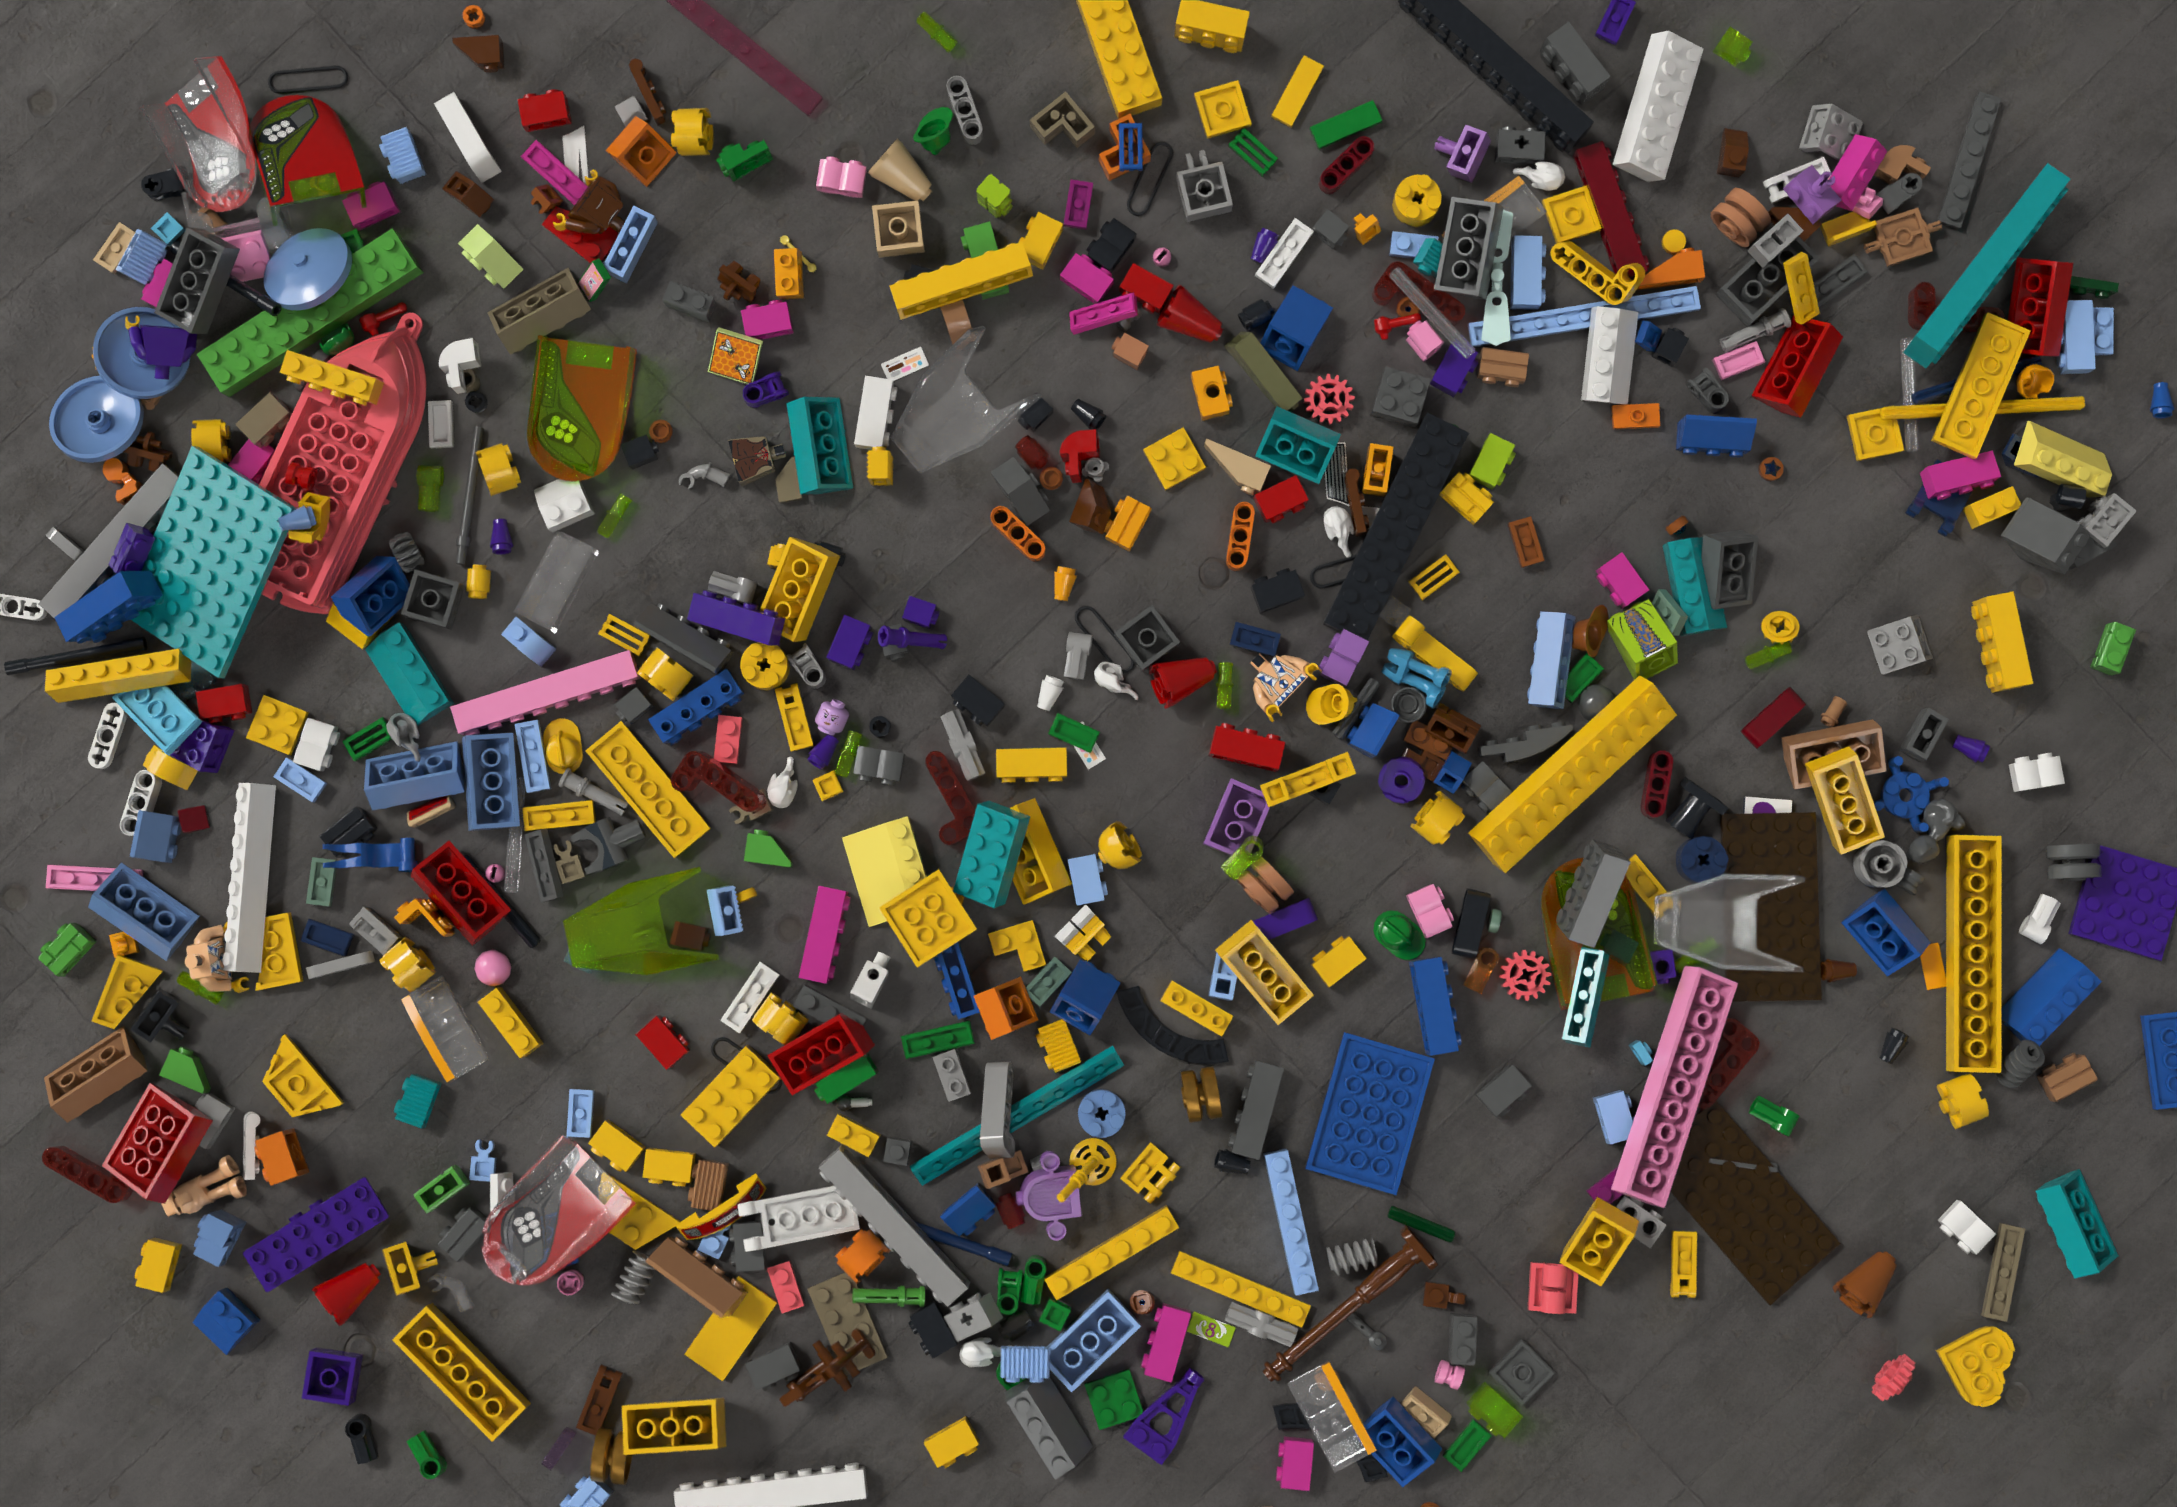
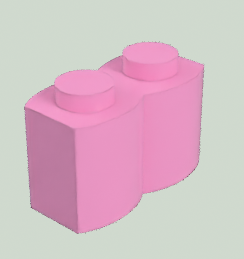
M835 157L820 159L816 189L824 193L862 198L867 173L866 166H863L862 162L850 160L849 163H842L840 159Z
M1420 320L1409 328L1410 331L1407 332L1409 337L1406 341L1423 362L1438 352L1444 343L1427 320L1423 323Z
M1430 884L1406 895L1425 938L1434 936L1452 927L1451 922L1454 921L1450 909H1445L1441 900L1444 899V896L1439 886L1435 888L1434 884Z

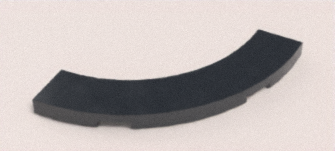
M1139 986L1116 991L1119 1003L1130 1024L1142 1038L1157 1050L1176 1059L1191 1063L1217 1064L1229 1062L1223 1038L1198 1040L1177 1034L1164 1026L1151 1013L1141 995Z
M1284 1403L1273 1405L1279 1430L1303 1428L1324 1433L1349 1451L1357 1462L1365 1483L1388 1477L1386 1469L1372 1454L1368 1455L1364 1446L1353 1435L1356 1431L1350 1420L1327 1408L1312 1404Z

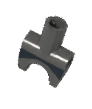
M608 817L588 825L570 838L573 844L583 840H591L598 846L599 854L597 859L591 863L592 865L584 869L586 875L611 869L628 861L624 848L645 839L646 835L638 819L615 829L611 818Z

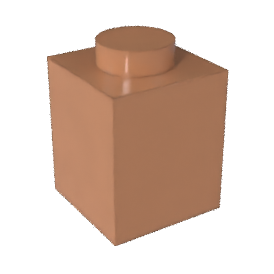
M1124 333L1122 338H1116L1111 349L1114 350L1113 357L1138 370L1148 352L1149 346Z

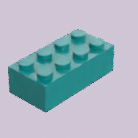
M992 801L977 804L953 892L992 908L1006 904L1030 816Z

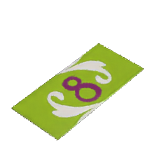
M1194 1312L1187 1332L1229 1347L1236 1327Z

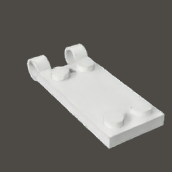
M835 1186L737 1204L739 1216L760 1213L764 1236L743 1239L745 1252L859 1230L858 1216L853 1211V1205L848 1199L844 1200L838 1195ZM774 1219L775 1223L774 1225H769L768 1221Z

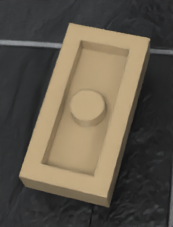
M119 222L93 260L113 274H116V268L135 232Z

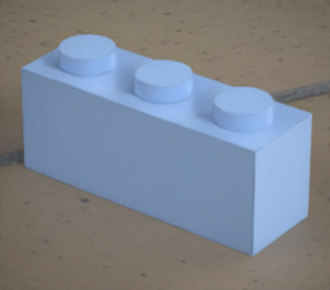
M633 206L603 264L611 276L625 283L628 282L658 223L654 215Z
M1514 235L1511 240L1510 309L1538 310L1541 303L1545 302V289H1542V280H1545L1546 267L1542 266V257L1546 255V243H1542V236Z
M2069 300L2067 302L2059 357L2057 356V366L2060 367V374H2083L2096 369L2093 300Z

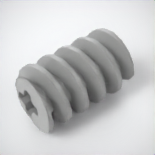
M1373 1238L1371 1239V1245L1366 1239H1363L1362 1247L1357 1241H1354L1352 1249L1348 1243H1344L1343 1251L1339 1245H1335L1334 1253L1329 1247H1326L1331 1272L1334 1270L1337 1276H1340L1341 1268L1349 1274L1350 1266H1353L1356 1272L1359 1271V1264H1362L1365 1270L1368 1269L1369 1262L1372 1263L1374 1268L1377 1267L1378 1258Z
M633 1251L637 1258L628 1259L633 1266L624 1267L629 1274L628 1276L620 1275L624 1284L616 1283L615 1286L620 1292H612L611 1295L629 1304H639L641 1298L638 1295L645 1294L643 1287L649 1286L650 1282L647 1278H653L654 1273L651 1270L656 1269L646 1263L649 1256L639 1251Z

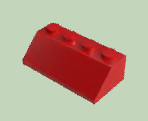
M2017 257L2008 321L2030 330L2022 353L2059 357L2073 263Z
M1793 315L1791 327L1786 329L1751 396L1784 414L1801 418L1843 336L1831 323L1810 319L1801 325L1795 321V316Z
M450 840L412 869V879L472 946L491 932L511 911L507 904Z
M840 1013L767 1056L791 1095H794L864 1056L875 1044L863 1025Z

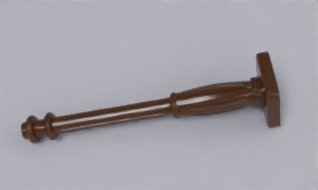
M1407 1225L1400 1230L1401 1236L1406 1241L1402 1246V1250L1378 1266L1359 1286L1355 1287L1356 1292L1287 1351L1283 1354L1277 1352V1359L1274 1362L1264 1363L1265 1369L1263 1373L1271 1382L1273 1380L1281 1381L1280 1374L1286 1369L1292 1371L1293 1363L1364 1303L1370 1304L1373 1299L1393 1286L1415 1263L1418 1265L1423 1261L1430 1270L1438 1266L1436 1259Z

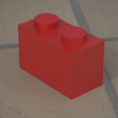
M552 89L548 90L546 94H526L523 98L517 99L522 126L526 132L572 124L567 97L563 91Z
M1133 263L1120 285L1119 292L1122 293L1121 296L1134 292L1137 302L1142 304L1144 310L1152 314L1154 312L1160 314L1173 291L1174 285Z
M1297 475L1255 494L1253 498L1265 523L1271 521L1272 524L1284 519V514L1290 511L1295 514L1305 509L1304 504H1307L1309 500Z
M237 684L196 692L199 717L210 724L222 723V718L231 717V720L246 718L245 714L253 713L248 685Z
M658 1015L635 1035L662 1066L668 1070L690 1051L687 1047L690 1043L681 1033L677 1035L672 1030L674 1025L666 1016L662 1018Z

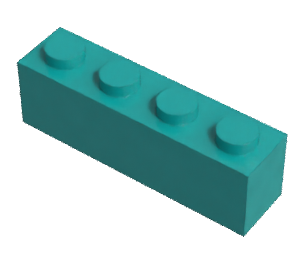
M1581 947L1562 1039L1569 1044L1591 1048L1610 957L1605 951Z

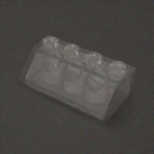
M557 530L514 612L556 633L599 551Z

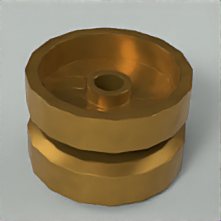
M1213 1066L1201 1069L1200 1084L1197 1083L1196 1074L1193 1070L1181 1072L1183 1086L1181 1087L1184 1108H1187L1189 1123L1202 1120V1106L1204 1105L1207 1116L1210 1119L1222 1117L1219 1091Z
M598 1429L591 1457V1481L604 1483L610 1473L613 1484L626 1485L633 1454L624 1455L623 1431L620 1430L614 1442V1433L611 1429Z

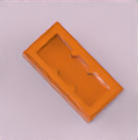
M1659 403L1611 406L1613 429L1660 427Z

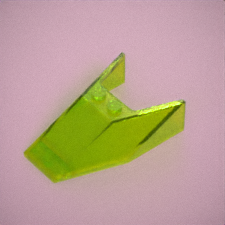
M692 868L628 883L563 920L572 967L651 975L719 960V955L670 948L667 944L659 906V897L663 893L699 874L701 868Z

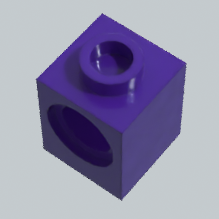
M909 596L902 619L930 629L931 624H936L939 611H936V604Z
M1665 949L1645 952L1649 979L1656 980V984L1670 983V978L1676 977L1673 950ZM1660 960L1666 964V970L1662 974L1656 970V963Z

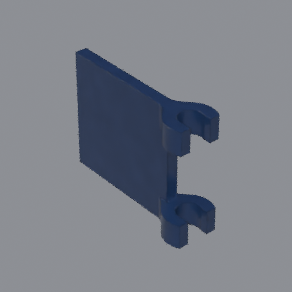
M1937 459L1933 465L1943 462ZM1922 484L1905 514L1914 518L1915 515L1919 514L1922 507L1928 509L1944 519L1938 533L1946 537L1954 529L1956 521L1973 491L1959 495L1958 492L1951 493L1950 497L1942 500H1937V497L1928 499Z

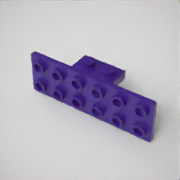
M366 1177L361 1178L324 1202L320 1199L309 1206L310 1211L302 1214V1212L295 1214L289 1218V1224L243 1252L244 1257L266 1292H270L389 1218L387 1210Z

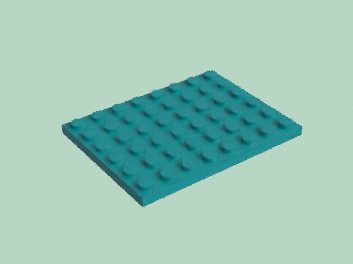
M192 446L154 533V543L142 568V571H152L163 596L155 601V605L141 610L139 616L131 620L172 648L180 649L184 656L216 677L225 678L289 530L281 531L278 518L297 508L203 449Z

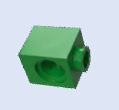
M1050 1296L1040 1315L1039 1321L1061 1331L1071 1311V1307Z

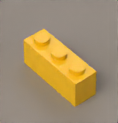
M1067 748L996 749L997 779H1002V783H1014L1016 778H1025V782H1039V778L1047 777L1049 782L1063 781L1062 777H1067Z
M502 987L495 988L478 1001L479 1005L519 1058L527 1057L544 1044Z

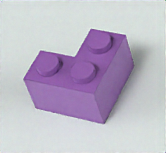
M1345 629L1340 634L1336 632L1329 645V648L1332 649L1329 657L1324 656L1319 665L1322 669L1320 676L1345 688L1369 641Z

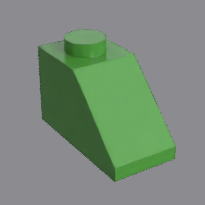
M754 829V834L748 833L744 861L793 868V862L775 838L768 836V831Z
M180 1046L179 1049H170L159 1075L199 1093H209L211 1089L200 1058L192 1055L194 1051Z

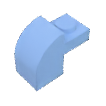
M515 617L501 634L524 655L541 667L556 650L554 646L518 617Z
M1216 952L1208 997L1232 1001L1237 977Z

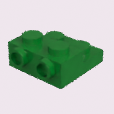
M764 140L750 143L744 151L739 143L736 145L730 144L722 149V153L719 154L720 157L716 159L725 178L730 176L733 182L773 160Z

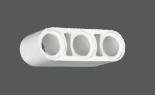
M147 770L139 771L134 778L120 821V829L125 835L134 836V832L130 829V823L133 820L137 821L139 810L154 811L162 786V779ZM150 775L152 777V784L146 787L144 780ZM141 797H143L145 800V806L142 809H139L137 806V802Z

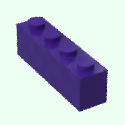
M703 590V593H693L687 620L762 644L779 645L785 618L777 616V611L764 609L763 612L757 610L758 606L755 604L744 602L741 605L737 603V599L724 596L721 599L716 597V592Z

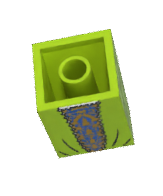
M1649 599L1644 602H1637L1630 609L1623 613L1618 612L1607 620L1608 632L1634 680L1639 675L1648 679L1678 663L1677 641Z

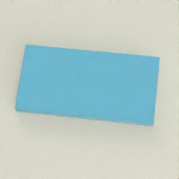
M167 685L117 693L112 697L169 756L202 723L201 719Z

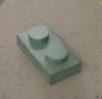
M1658 589L1652 605L1672 635L1679 636L1688 616L1666 589Z
M312 857L306 904L332 907L337 868H323V863L338 860Z
M1054 957L1026 987L1029 997L1040 1007L1072 972Z

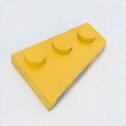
M291 912L265 917L261 973H259L255 991L304 982Z
M118 954L91 1022L115 1029L163 970Z

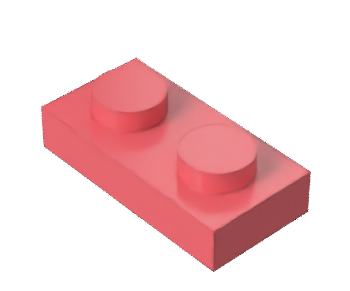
M718 715L714 762L738 764L742 717Z
M788 1260L768 1267L767 1271L781 1313L805 1306L791 1261Z

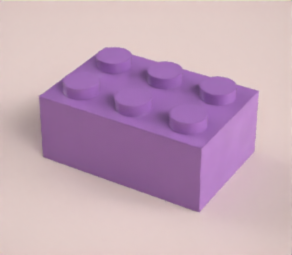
M1231 778L1203 845L1247 862L1270 808L1267 806L1262 791Z

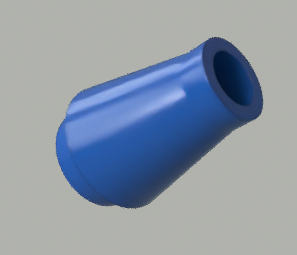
M2155 383L2153 385L2154 390L2150 412L2153 413L2154 418H2168L2172 416V411L2174 410L2168 383Z

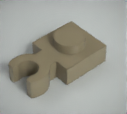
M761 789L741 799L744 806H734L730 808L729 812L739 811L741 816L734 822L735 824H741L747 820L748 816L751 820H756L774 809L765 790Z
M570 840L566 841L567 850L564 852L560 850L558 844L554 845L555 853L561 856L562 859L556 861L562 884L586 877L580 856L578 854L572 856L571 854L573 844Z

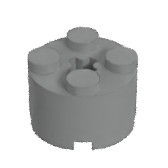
M1880 840L1859 848L1853 856V868L1857 878L1867 887H1891L1899 883L1904 877L1903 875L1907 868V858L1901 847L1892 842ZM1882 860L1883 865H1881V868H1878L1877 864Z

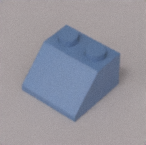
M139 810L130 857L172 863V859L176 857L178 850L177 845H175L176 838L182 830L179 817Z

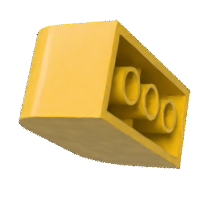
M724 1398L652 1402L622 1406L624 1455L727 1447Z

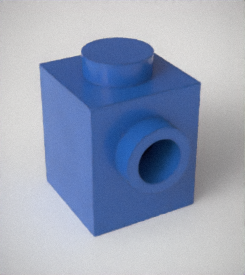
M1451 751L1436 776L1434 783L1454 794L1464 780L1472 763Z

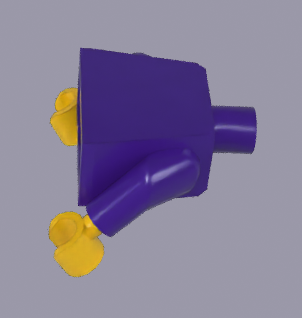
M126 316L125 327L128 329L131 345L137 356L144 360V363L155 365L156 379L169 380L170 366L181 367V364L187 362L196 350L197 334H191L182 328L140 325L139 328V316H136V323H130Z

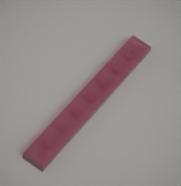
M666 0L673 8L808 117L823 100L822 96L703 0Z

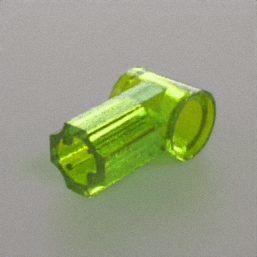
M418 465L416 477L419 486L418 510L426 512L439 511L440 489L444 483L443 466Z
M1257 836L1247 837L1243 844L1220 867L1235 881L1254 861L1260 859L1264 848L1263 841ZM1256 844L1259 847V851L1257 853H1250L1247 851L1246 846Z

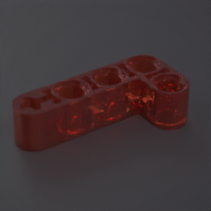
M1395 261L1388 266L1372 292V299L1376 304L1386 305L1399 291L1406 297L1416 299L1422 308L1450 326L1459 324L1465 315V307L1460 301L1446 292L1434 290L1435 284L1400 261ZM1397 269L1402 273V277L1395 279L1391 276L1390 271ZM1413 282L1418 283L1421 286V291H1412L1410 284ZM1385 288L1388 290L1389 296L1386 298L1380 297L1377 290ZM1432 295L1437 296L1440 299V304H1431L1429 297ZM1446 302L1447 306L1445 307L1444 311H1442L1441 309ZM1454 309L1457 310V314L1454 317H1451L1450 313Z
M1928 282L1919 283L1909 292L1908 323L1915 330H1920L1938 307V305H1935V288ZM1918 290L1925 292L1926 299H1921L1918 296ZM1979 307L1971 317L1972 324H1966L1961 332H1977L1981 324L1980 321L1983 320L1987 312L2005 319L2004 313L1995 307ZM1917 313L1924 314L1926 321H1919Z
M704 751L688 752L671 777V785L677 791H692L702 780L746 812L761 811L766 805V797L761 791ZM696 756H699L701 760L698 768L694 765V758ZM714 769H717L719 772L717 781L712 777ZM684 775H686L688 778V784L686 785V787H684L681 783V779ZM733 782L738 786L735 794L731 792V784ZM747 797H754L755 805L751 806L752 801Z
M933 751L925 759L926 767L955 817L954 820L941 827L939 838L944 844L952 846L968 838L970 830L964 827V821L968 817H974L975 809L943 753ZM934 756L938 759L942 758L940 765L943 770L947 767L949 771L942 772L938 777L935 776L936 773H940L937 767L930 765L933 762L932 758ZM946 776L954 779V785L949 789H945L941 785L942 779ZM958 796L965 799V806L962 809H955L952 804L954 798ZM948 828H953L956 831V837L953 841H946L943 837L944 831Z
M1734 1018L1726 1019L1725 1024L1727 1022L1732 1023L1733 1032L1727 1035L1723 1030L1721 1038L1729 1045L1711 1066L1705 1083L1708 1088L1704 1087L1702 1094H1705L1704 1098L1706 1100L1705 1102H1699L1697 1108H1710L1759 1049V1039ZM1746 1037L1752 1042L1748 1050H1744L1742 1047V1041ZM1731 1055L1735 1056L1737 1060L1733 1068H1729L1727 1065V1059ZM1716 1073L1720 1074L1722 1078L1718 1086L1712 1084V1077Z
M65 1146L50 1147L43 1152L42 1161L45 1166L107 1202L118 1203L125 1201L134 1191L111 1172ZM54 1153H58V1154H57V1158H59V1159H61V1160L55 1161V1160H56V1156L54 1155ZM75 1163H78L81 1167L79 1174H76L73 1170ZM95 1174L101 1178L99 1186L93 1182ZM115 1186L121 1189V1196L119 1198L114 1195Z

